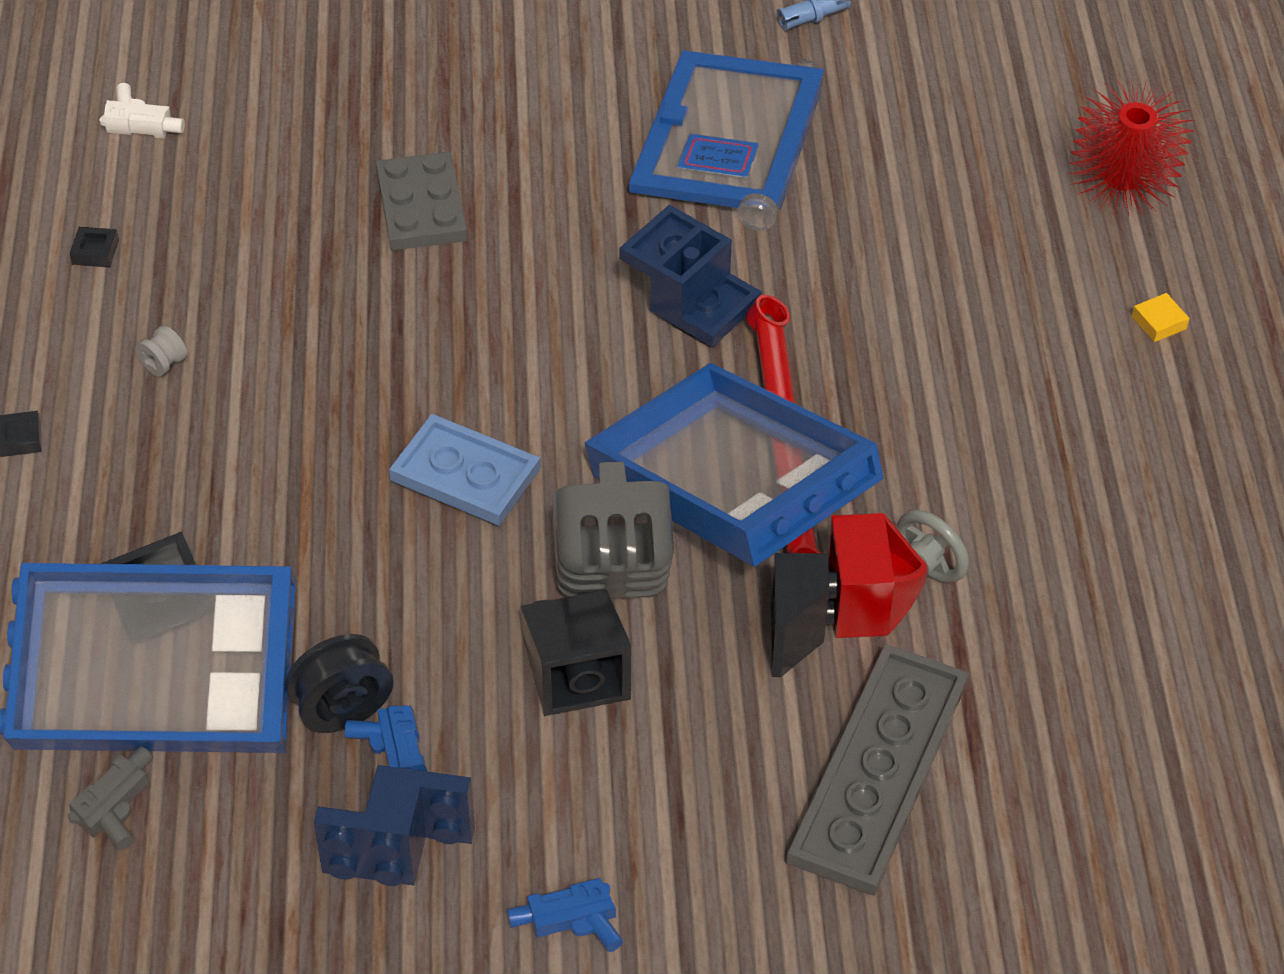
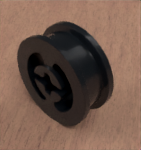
M345 634L329 638L307 650L292 665L286 676L285 689L292 702L299 706V716L308 729L319 733L345 730L346 720L365 721L387 701L394 685L393 675L387 665L379 661V651L370 638L359 634Z

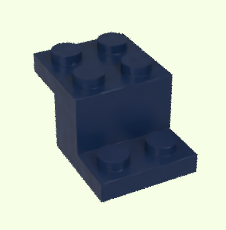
M670 204L619 248L620 260L651 277L650 311L711 347H714L746 317L749 308L762 295V291L730 273L732 239Z
M378 765L365 813L318 806L314 827L322 873L344 880L355 877L376 880L387 886L399 884L414 886L426 838L435 839L444 844H455L457 842L472 844L475 820L471 777Z

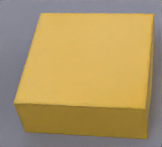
M1167 293L1135 305L1132 312V318L1153 342L1186 330L1190 319Z

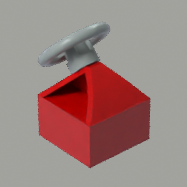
M911 510L904 513L898 521L897 528L885 513L832 515L828 566L829 572H837V597L834 598V629L836 638L888 636L911 609L926 582V576L947 583L962 579L968 571L969 558L967 550L957 533L941 518L923 510ZM921 523L938 532L939 535L925 534L911 524ZM947 546L951 547L956 560L955 568L949 570L943 556Z

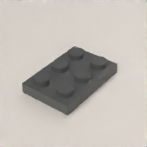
M451 151L376 161L391 251L468 241Z

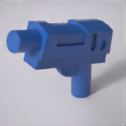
M411 705L388 706L387 709H377L379 722L346 720L345 738L369 739L370 747L374 753L380 754L385 751L388 766L427 771L425 759L419 749V732Z
M600 878L570 885L569 889L542 896L539 893L527 896V905L506 910L510 928L532 923L537 938L572 929L573 934L577 936L594 933L608 952L615 951L623 943V939L608 920L616 918V907L611 900L610 885L603 883Z

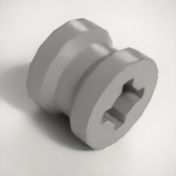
M165 325L157 328L150 340L143 339L135 347L141 363L149 372L158 377L165 375L172 363H180L187 357V349L181 338L175 331Z

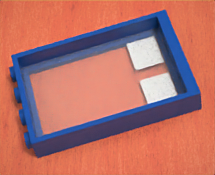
M712 363L707 364L584 442L594 477L599 479V463L624 462L626 482L658 481L667 484L670 493L672 521L753 567L884 479L877 443Z
M21 563L20 577L14 578L12 582V602L17 607L15 621L9 622L7 630L8 646L12 648L11 664H6L3 671V687L5 691H8L7 708H1L0 735H4V739L14 750L135 751L138 747L142 746L148 751L286 753L289 696L285 689V680L292 662L296 578L291 566Z

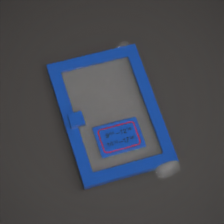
M682 50L630 179L629 192L738 208V218L746 227L753 230L769 229L774 224L779 209H782L821 95L824 69H820L814 61L809 59L801 60L798 65Z

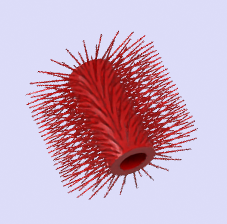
M1138 84L1136 101L1134 89V102L1132 103L1130 93L1128 100L1125 91L1124 95L1128 104H1124L1122 99L1118 98L1116 92L1114 93L1107 86L1122 107L1101 93L1099 94L1111 107L1090 98L1087 99L1101 110L1080 106L1093 117H1078L1080 121L1089 127L1075 129V131L1086 138L1073 140L1083 150L1070 151V153L1085 160L1068 162L1067 164L1089 169L1067 174L1097 175L1088 180L1078 182L1079 184L1104 179L1103 182L1085 191L1087 192L1100 186L1097 189L1098 191L1103 184L1107 183L1105 189L1099 193V197L1109 187H1112L1113 190L1108 198L1112 194L1114 196L1116 190H1119L1116 206L1121 190H1123L1124 206L1125 191L1127 210V190L1130 193V200L1132 193L1135 205L1137 203L1139 207L1134 196L1136 190L1138 195L1140 194L1144 202L1146 201L1152 209L1153 207L1145 199L1138 187L1159 201L1161 200L1148 187L1175 197L1165 191L1158 183L1179 188L1178 185L1166 177H1182L1180 173L1171 167L1184 166L1185 164L1174 156L1187 155L1188 152L1178 145L1189 144L1192 141L1186 138L1180 141L1169 140L1168 138L1175 139L1170 136L1176 137L1179 136L1177 134L1194 132V130L1172 125L1195 120L1165 119L1184 111L1157 115L1160 111L1178 102L1176 101L1170 105L1167 104L1165 107L1155 111L1153 107L1155 108L1162 101V97L1152 107L1148 106L1155 93L1149 100L1147 97L1144 104L1142 103L1143 90L1141 102H1137ZM1101 105H1104V106H1106V107H1109V108L1113 109L1115 112H1113V111H1111V110H1109V109H1107V108L1103 109V108H1102L1103 106H1101ZM1161 120H1177L1173 122H1160ZM1165 129L1181 130V131H1167V130H1165ZM1102 172V173H1100V174H1082V173Z

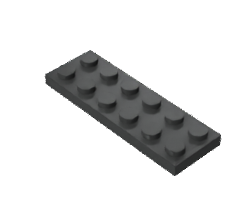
M888 644L884 645L788 851L787 864L873 896L876 895L967 686L969 672Z

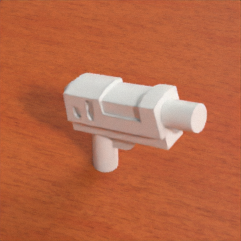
M127 83L117 85V101L107 100L105 113L99 119L100 124L106 126L107 133L131 135L132 133L154 135L155 138L165 139L167 132L183 133L185 128L184 119L171 117L168 106L148 105L143 100L132 99L131 86Z

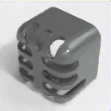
M624 462L599 463V483L568 485L561 487L555 492L553 537L556 581L561 593L566 597H570L582 592L607 590L610 598L631 599L634 597L649 598L658 595L664 590L668 583L674 553L670 493L667 484L658 481L626 482ZM639 515H646L650 518L651 522L634 524V519ZM613 516H619L624 520L625 524L607 525V521ZM591 517L597 521L598 526H581L580 523L584 518Z

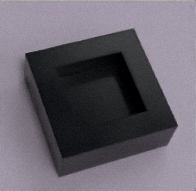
M79 226L70 251L72 265L110 268L119 242L117 229Z
M38 410L0 415V457L42 452L41 420Z

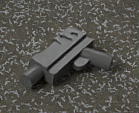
M140 746L127 759L119 755L112 762V767L94 785L90 784L69 804L71 811L68 814L69 822L79 824L93 838L103 829L118 850L128 848L133 843V837L122 823L131 813L129 803L149 784L147 775L142 769L153 759L150 752Z

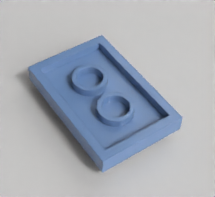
M431 414L391 466L389 475L390 481L500 526L541 469L540 457Z

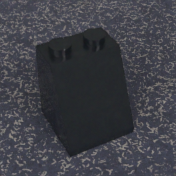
M607 590L582 592L575 596L554 600H539L532 604L520 606L522 635L544 716L631 700V644Z

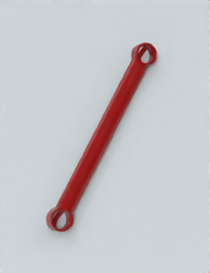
M760 295L747 311L746 318L751 328L757 332L764 389L795 403L784 327L790 321V313L785 304L778 298L771 295ZM766 313H767L768 315H770V316L773 318V320H771V319H769L767 316H765ZM771 437L777 481L779 482L804 465V458L801 451ZM778 485L779 495L787 490ZM814 527L787 544V552L821 553L817 550Z

